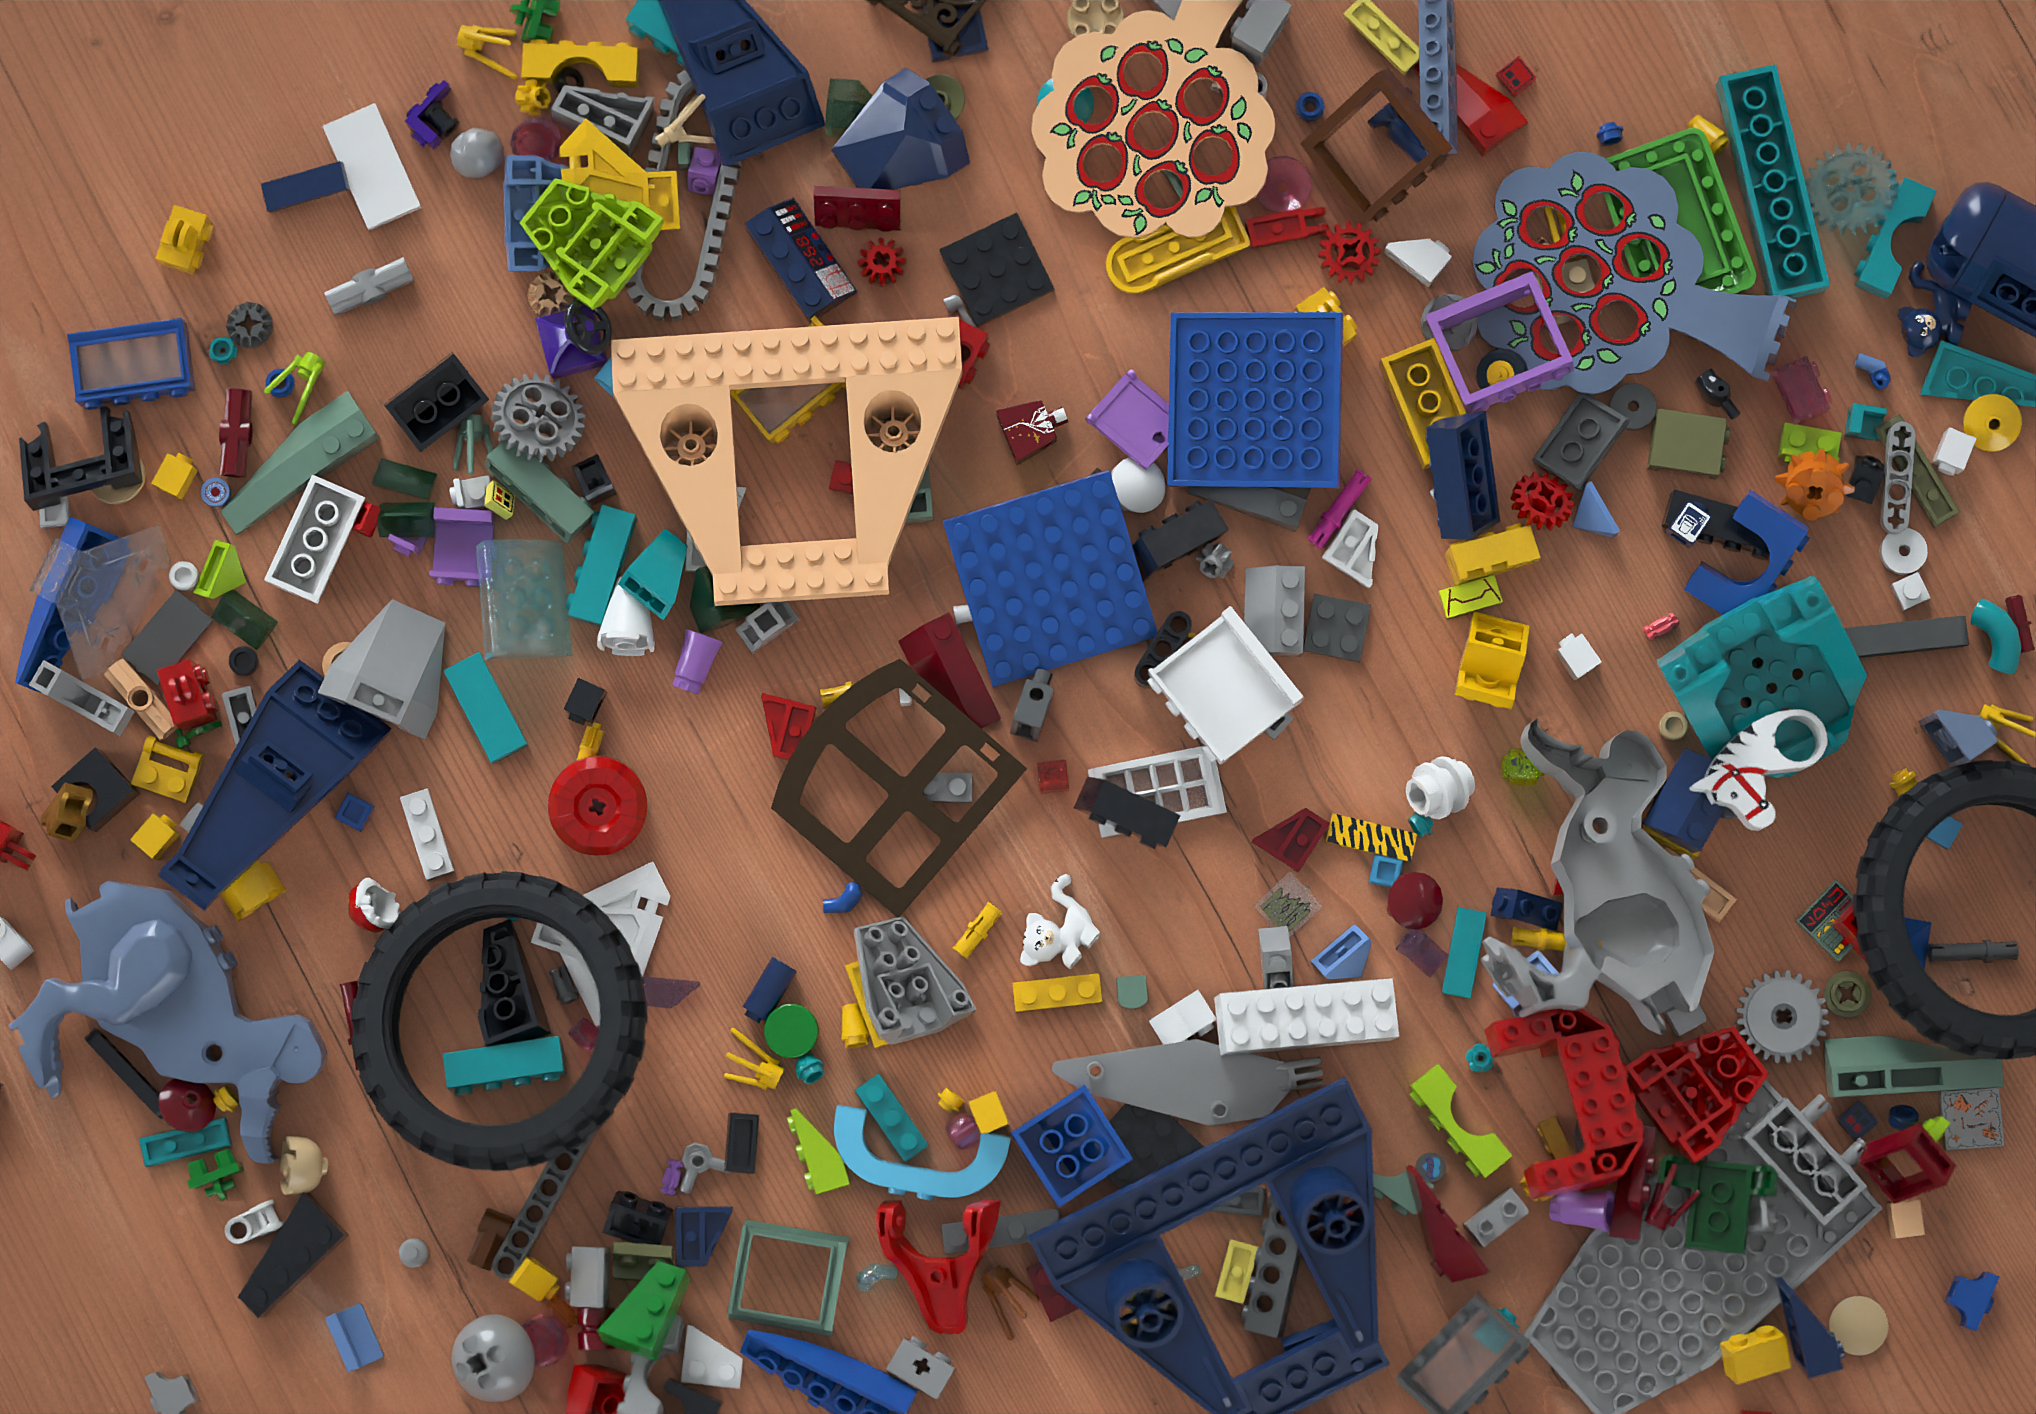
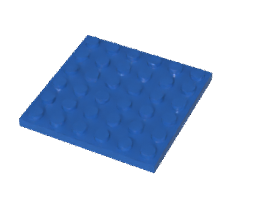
M1171 313L1167 486L1340 488L1343 313Z
M1110 470L942 521L993 687L1034 675L1037 669L1047 671L1154 638L1158 633Z

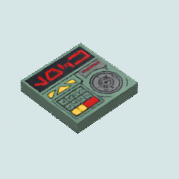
M1834 880L1795 921L1836 962H1839L1853 948L1832 925L1853 904V895L1838 880Z

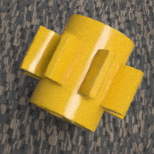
M527 79L525 86L517 87L515 101L521 107L520 112H528L529 115H540V109L549 108L551 94L545 87L546 83H537L536 79Z

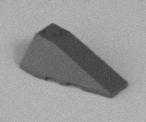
M1189 487L1187 494L1207 501L1212 500L1215 504L1295 532L1311 488Z

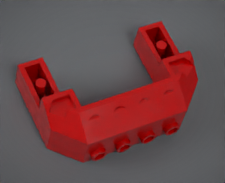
M1562 1008L1533 1013L1523 1018L1519 1016L1495 1021L1489 1025L1484 1031L1492 1058L1539 1048L1542 1058L1554 1055L1560 1056L1585 1146L1576 1155L1535 1163L1523 1171L1531 1200L1579 1190L1580 1193L1612 1184L1623 1176L1643 1142L1644 1127L1641 1120L1637 1119L1636 1099L1634 1093L1629 1091L1627 1067L1624 1063H1621L1619 1056L1620 1043L1618 1037L1613 1034L1612 1027L1582 1008L1577 1011Z

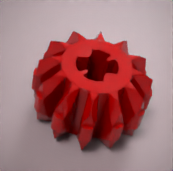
M879 237L878 246H875L873 241H868L870 251L861 248L860 254L864 258L857 261L858 266L865 267L860 272L861 276L866 277L871 274L869 277V284L871 285L876 282L877 278L880 279L881 287H885L886 278H889L890 282L895 284L897 281L894 273L900 276L904 274V270L899 267L906 264V258L899 257L904 252L903 248L898 247L893 250L895 241L892 239L885 246L883 237ZM881 257L883 260H886L887 266L883 267L881 264L876 266L877 258Z

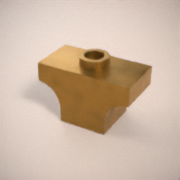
M65 782L41 816V825L47 827L46 835L74 843L86 826V814L92 800V790Z

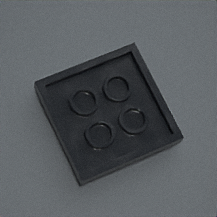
M1017 212L939 249L976 327L982 326L1054 291V286Z
M1125 1103L1109 1122L1133 1159L1107 1177L1122 1189L1204 1148V1146L1171 1115Z

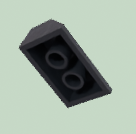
M451 352L384 403V406L417 449L422 452L485 404L489 398L455 354Z

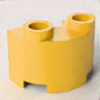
M257 860L221 894V897L237 922H240L255 912L256 909L274 900L287 890L270 863H260Z

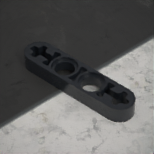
M95 1027L84 1037L86 1042L157 1117L163 1119L158 1106L160 1093L116 1046Z

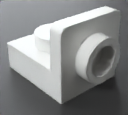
M489 475L466 480L453 479L454 487L450 488L453 505L457 504L459 509L486 507L484 505L486 487L491 482Z

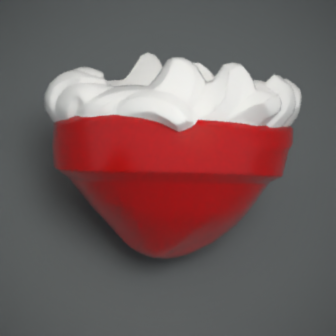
M367 877L350 891L348 912L351 920L358 927L373 933H379L385 929H390L394 925L400 914V905L396 903L395 893L387 891L379 883H376L375 880Z

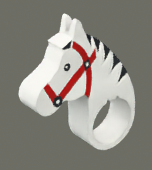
M1786 710L1767 715L1752 723L1731 739L1713 759L1705 778L1693 784L1689 790L1706 793L1711 805L1716 803L1730 808L1749 830H1762L1775 819L1774 807L1764 798L1766 793L1764 775L1801 771L1817 762L1822 757L1827 746L1825 727L1819 718L1805 710ZM1797 720L1807 725L1812 731L1815 747L1808 760L1802 762L1791 761L1785 758L1777 748H1774L1773 745H1776L1775 736L1772 737V735L1775 734L1778 725L1782 721Z

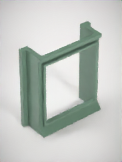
M745 1219V1224L742 1226L727 1311L729 1314L728 1319L832 1336L849 1237ZM753 1235L831 1248L819 1321L740 1308Z

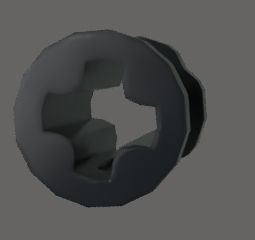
M437 101L423 113L421 119L424 122H429L439 132L438 136L441 139H445L454 132L460 121L457 118H452L442 108L443 104Z

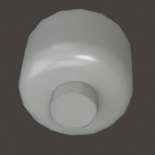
M419 1238L406 1240L399 1249L400 1260L408 1267L416 1268L422 1266L429 1258V1247L425 1241Z

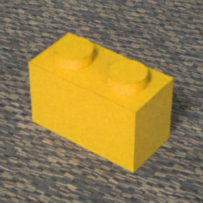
M1761 1326L1755 1332L1736 1334L1731 1336L1729 1340L1720 1342L1725 1375L1737 1385L1791 1368L1786 1335L1774 1326Z

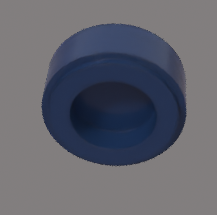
M1896 1105L1889 1111L1888 1122L1892 1127L1903 1130L1918 1124L1919 1113L1911 1106Z

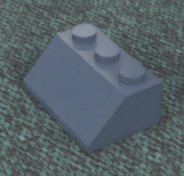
M1940 709L1918 721L1950 767L1971 761L1998 742L1995 736L1997 734L1995 727L1989 720L1984 721L1981 716Z

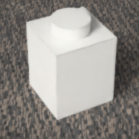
M1949 427L1943 433L1931 464L1938 466L1937 470L1947 475L1953 476L1954 473H1961L1965 469L1977 438Z
M1573 633L1558 643L1561 648L1555 652L1574 681L1602 662L1583 634L1576 638Z

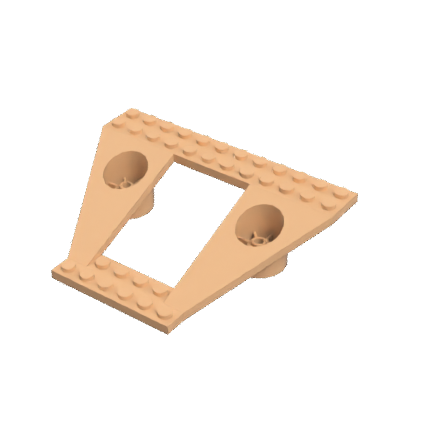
M959 317L611 340L614 398L713 577L715 606L889 594V563L962 377ZM846 382L856 538L741 546L730 390ZM895 417L905 418L906 420L902 423L896 421ZM883 419H892V421H888L885 424L881 422ZM913 422L920 431H908L907 428ZM874 425L880 429V433L868 434ZM693 430L703 431L704 433L701 436H699L697 434H693ZM689 431V434L683 437L679 436V434ZM710 436H713L717 444L705 445V441ZM672 439L678 442L677 447L667 446ZM908 439H916L911 445L906 442ZM878 441L882 442V444L879 447H876L872 443ZM705 453H712L710 457H705ZM668 455H679L680 457L674 461Z

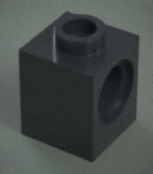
M578 678L564 707V710L569 713L568 719L583 726L585 721L593 724L607 692L596 685Z

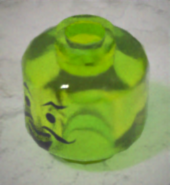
M1522 748L1510 749L1507 756H1502V778L1507 779L1511 786H1534L1538 782L1539 776H1544V773L1539 771L1529 761Z

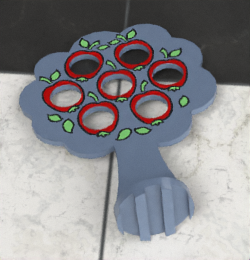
M1573 152L1560 157L1549 169L1529 166L1515 170L1507 176L1496 192L1495 210L1498 220L1494 221L1481 233L1474 246L1473 267L1478 281L1486 290L1504 283L1507 277L1514 271L1520 269L1531 270L1542 280V293L1552 315L1566 316L1572 319L1578 326L1580 332L1579 341L1569 351L1573 359L1574 371L1562 376V380L1556 381L1552 379L1543 383V386L1539 388L1540 390L1550 391L1568 386L1582 394L1596 395L1608 392L1619 384L1626 375L1642 374L1658 365L1665 357L1670 343L1669 329L1686 334L1708 345L1735 362L1749 373L1751 377L1768 382L1770 373L1764 371L1767 363L1775 365L1781 344L1776 342V338L1784 339L1790 316L1785 315L1786 308L1794 309L1797 300L1781 294L1739 295L1714 291L1695 285L1703 269L1704 256L1701 244L1692 232L1677 224L1679 206L1675 191L1667 180L1650 169L1631 167L1616 171L1604 157L1591 152ZM1599 193L1615 195L1624 207V216L1620 224L1606 231L1597 230L1590 226L1584 215L1585 205L1588 200ZM1543 207L1556 209L1562 214L1566 222L1565 233L1562 238L1550 245H1541L1534 242L1526 230L1527 220L1531 213ZM1639 239L1654 243L1661 255L1658 269L1650 276L1643 278L1634 277L1627 273L1621 262V254L1625 246ZM1579 254L1593 257L1599 263L1602 271L1601 279L1597 286L1583 293L1569 289L1563 282L1561 275L1566 261L1572 256ZM1616 301L1631 305L1638 316V326L1634 333L1621 340L1605 336L1598 324L1599 314L1602 309L1609 303ZM1508 303L1477 316V328L1483 340L1493 348L1510 349L1520 354L1526 362L1528 370L1560 357L1559 354L1545 349L1541 343L1540 329L1544 324V320L1536 303L1528 307H1516Z

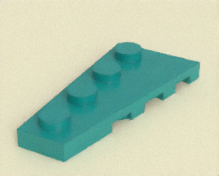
M1942 340L1939 341L1919 394L1964 400H1975L1987 394H1999L2009 398L2016 405L2036 407L2035 374Z

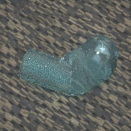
M871 1263L858 1273L856 1278L857 1288L862 1292H868L872 1289V1285L880 1278L896 1281L898 1268L892 1265Z

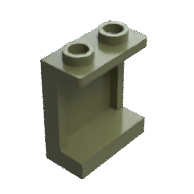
M1658 408L1653 419L1646 469L1658 471L1661 468L1707 475L1710 479H1716L1719 476V472L1724 473L1726 466V456L1722 455L1723 444H1728L1730 437V427H1726L1727 419Z

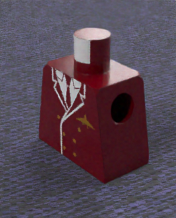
M1042 400L996 410V416L1017 465L1057 441V436L1053 428L1068 423L1063 407L1046 412Z

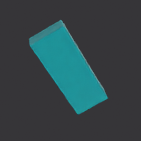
M480 652L443 670L492 764L529 746Z

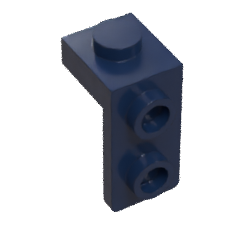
M1497 887L1492 901L1490 916L1518 920L1555 931L1558 927L1562 903L1517 889Z

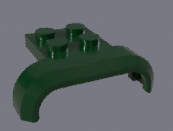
M1668 1154L1661 1159L1658 1183L1664 1184L1671 1166L1677 1164L1678 1168L1670 1186L1691 1189V1195L1696 1190L1701 1191V1194L1689 1206L1685 1247L1745 1255L1752 1196L1776 1197L1779 1174L1773 1166H1756L1699 1160L1693 1164L1686 1158L1673 1154Z

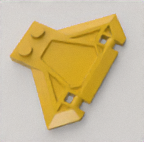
M585 118L560 146V157H569L570 163L569 169H561L562 180L588 187L590 191L602 195L606 193L615 195L616 199L630 203L631 200L640 202L664 219L660 230L681 229L677 171L646 172ZM588 156V167L581 168V157Z

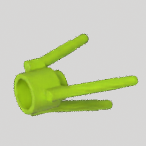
M306 352L303 358L296 355L293 362L264 389V393L268 394L293 370L299 369L297 375L308 382L292 420L293 425H297L315 381L326 365L322 358L311 352Z

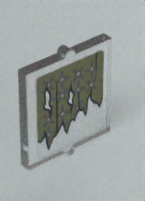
M1290 871L1253 907L1268 921L1267 926H1287L1290 938L1323 905L1309 891L1310 887L1304 886Z

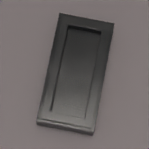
M728 1113L724 1172L755 1173L759 1115Z

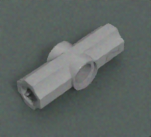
M401 258L378 269L370 268L353 276L351 281L324 293L334 315L337 316L362 304H374L384 299L387 293L414 282V279L405 259Z

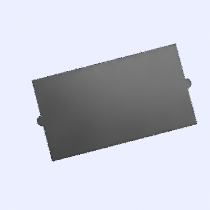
M176 590L121 655L137 668L136 671L138 673H143L156 685H159L160 680L156 670L178 663L214 620L198 608L197 602L192 603Z

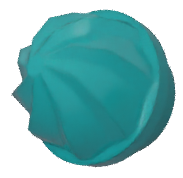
M805 1054L795 1064L796 1075L805 1084L814 1083L825 1074L823 1070L824 1064L821 1059L816 1058L813 1054Z

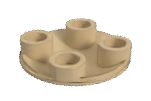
M1073 0L1067 15L1068 28L1074 38L1091 32L1112 35L1120 22L1124 20L1123 10L1118 0Z
M1853 1296L1844 1299L1834 1308L1828 1322V1328L1830 1332L1834 1333L1836 1341H1841L1845 1352L1853 1355H1866L1877 1350L1885 1341L1888 1333V1320L1884 1310L1877 1302L1867 1297Z

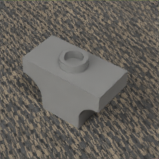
M787 601L767 602L746 617V620L735 630L753 654L797 623L799 618Z
M161 1371L144 1377L153 1395L150 1398L151 1405L157 1414H184L190 1405L200 1401L188 1374L176 1379H169Z

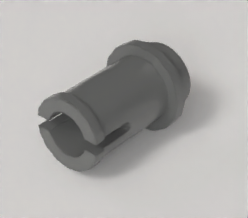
M561 966L558 971L557 968L551 970L549 975L558 994L556 997L557 1001L565 1005L577 1000L578 989H574L567 967Z

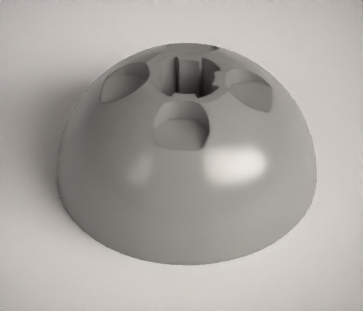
M489 1314L474 1319L460 1331L452 1348L451 1363L456 1380L468 1394L482 1401L502 1402L518 1396L527 1387L534 1372L535 1353L532 1342L522 1326L509 1317Z

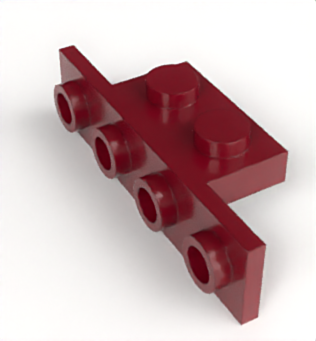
M1643 1126V1142L1625 1174L1618 1179L1609 1232L1610 1237L1639 1241L1645 1202H1649L1651 1195V1184H1648L1649 1175L1653 1174L1655 1170L1656 1158L1653 1156L1657 1132L1656 1127Z

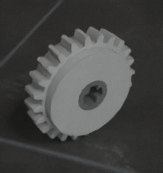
M1777 970L1773 971L1771 979L1767 973L1762 974L1763 982L1760 983L1757 979H1753L1751 982L1754 988L1745 987L1743 991L1747 994V997H1739L1737 1000L1743 1004L1742 1008L1735 1009V1013L1741 1014V1019L1735 1021V1024L1742 1025L1743 1027L1739 1033L1741 1036L1746 1035L1748 1039L1745 1042L1748 1045L1752 1044L1754 1046L1752 1049L1754 1054L1760 1051L1763 1052L1762 1060H1767L1770 1055L1773 1056V1063H1779L1780 1057H1783L1785 1063H1791L1792 1055L1797 1061L1802 1060L1801 1052L1803 1051L1807 1055L1812 1054L1809 1046L1819 1047L1820 1043L1816 1039L1817 1036H1826V1033L1820 1030L1821 1026L1829 1025L1828 1021L1822 1019V1015L1829 1013V1010L1821 1009V1004L1826 999L1817 998L1816 995L1820 989L1811 990L1809 988L1812 983L1810 979L1804 983L1800 982L1801 974H1796L1794 978H1791L1790 971H1785L1783 977H1780V973ZM1785 1011L1787 1013L1785 1018H1788L1787 1022L1778 1023L1776 1018H1779V1016H1775L1776 1012Z

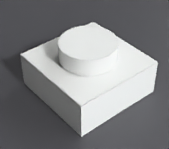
M1918 572L1890 585L1902 611L1931 598Z

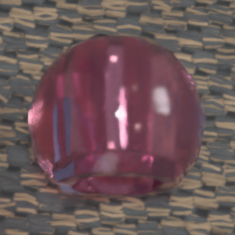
M960 1113L953 1116L946 1124L945 1130L959 1150L973 1148L980 1141L981 1132L972 1115Z

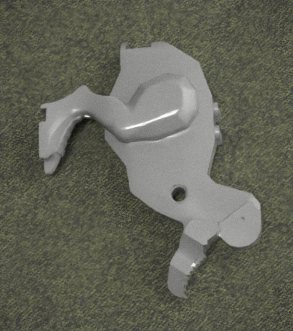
M1538 719L1525 726L1520 741L1522 750L1534 768L1556 779L1565 792L1575 797V802L1560 827L1550 864L1564 892V938L1567 943L1564 949L1562 972L1559 975H1547L1546 972L1538 970L1527 958L1522 957L1518 950L1515 948L1511 949L1492 937L1483 941L1488 955L1482 957L1481 962L1505 998L1513 995L1523 1007V1010L1518 1012L1522 1018L1543 1010L1562 1008L1577 1011L1587 1005L1590 988L1594 981L1598 980L1626 999L1647 1029L1661 1035L1667 1030L1660 1014L1673 1006L1686 1013L1698 1007L1715 951L1702 909L1704 897L1710 894L1708 884L1703 879L1696 881L1690 871L1694 869V863L1690 856L1687 854H1683L1680 857L1669 855L1641 828L1642 812L1665 782L1667 765L1652 741L1638 731L1627 730L1617 734L1602 746L1599 758H1594V755H1587L1584 752L1583 745L1564 743L1549 736L1538 727ZM1592 823L1599 827L1600 834L1594 831Z

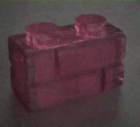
M1807 356L1781 366L1772 373L1794 424L1799 425L1825 414L1831 409L1829 406L1832 403L1830 393L1826 387L1821 388L1817 379L1820 377L1819 369L1814 361H1809Z

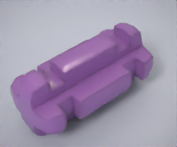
M669 1159L667 1162L669 1167H666L662 1181L664 1185L663 1188H660V1191L664 1194L675 1195L676 1191L674 1190L679 1184L682 1173L680 1168L683 1167V1162Z

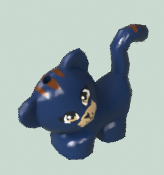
M1916 261L1910 267L1908 279L1914 288L1932 292L1934 312L1925 308L1902 307L1898 309V317L1902 322V335L1907 343L1908 355L1914 358L1920 357L1927 349L1937 345L1942 334H1945L1946 342L1957 346L1964 326L1957 321H1966L1973 304L1952 293L1950 290L1941 287L1933 280H1922L1919 277L1925 268L1922 261Z

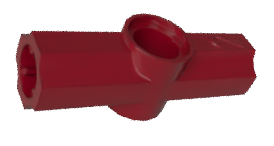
M226 389L224 420H221L219 429L220 445H222L219 469L221 476L231 478L246 477L248 447L251 446L253 437L252 421H250L253 398L251 390Z

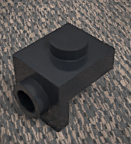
M1857 455L1854 469L1848 481L1850 485L1855 487L1854 493L1846 494L1845 496L1872 505L1884 476V464L1873 456L1865 455L1862 457Z

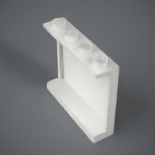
M1231 606L1221 613L1220 618L1156 668L1148 670L1150 679L1147 682L1157 694L1162 692L1169 700L1165 704L1175 717L1179 714L1187 723L1183 727L1194 740L1198 737L1205 745L1202 751L1211 762L1217 760L1220 765L1300 704L1304 697Z

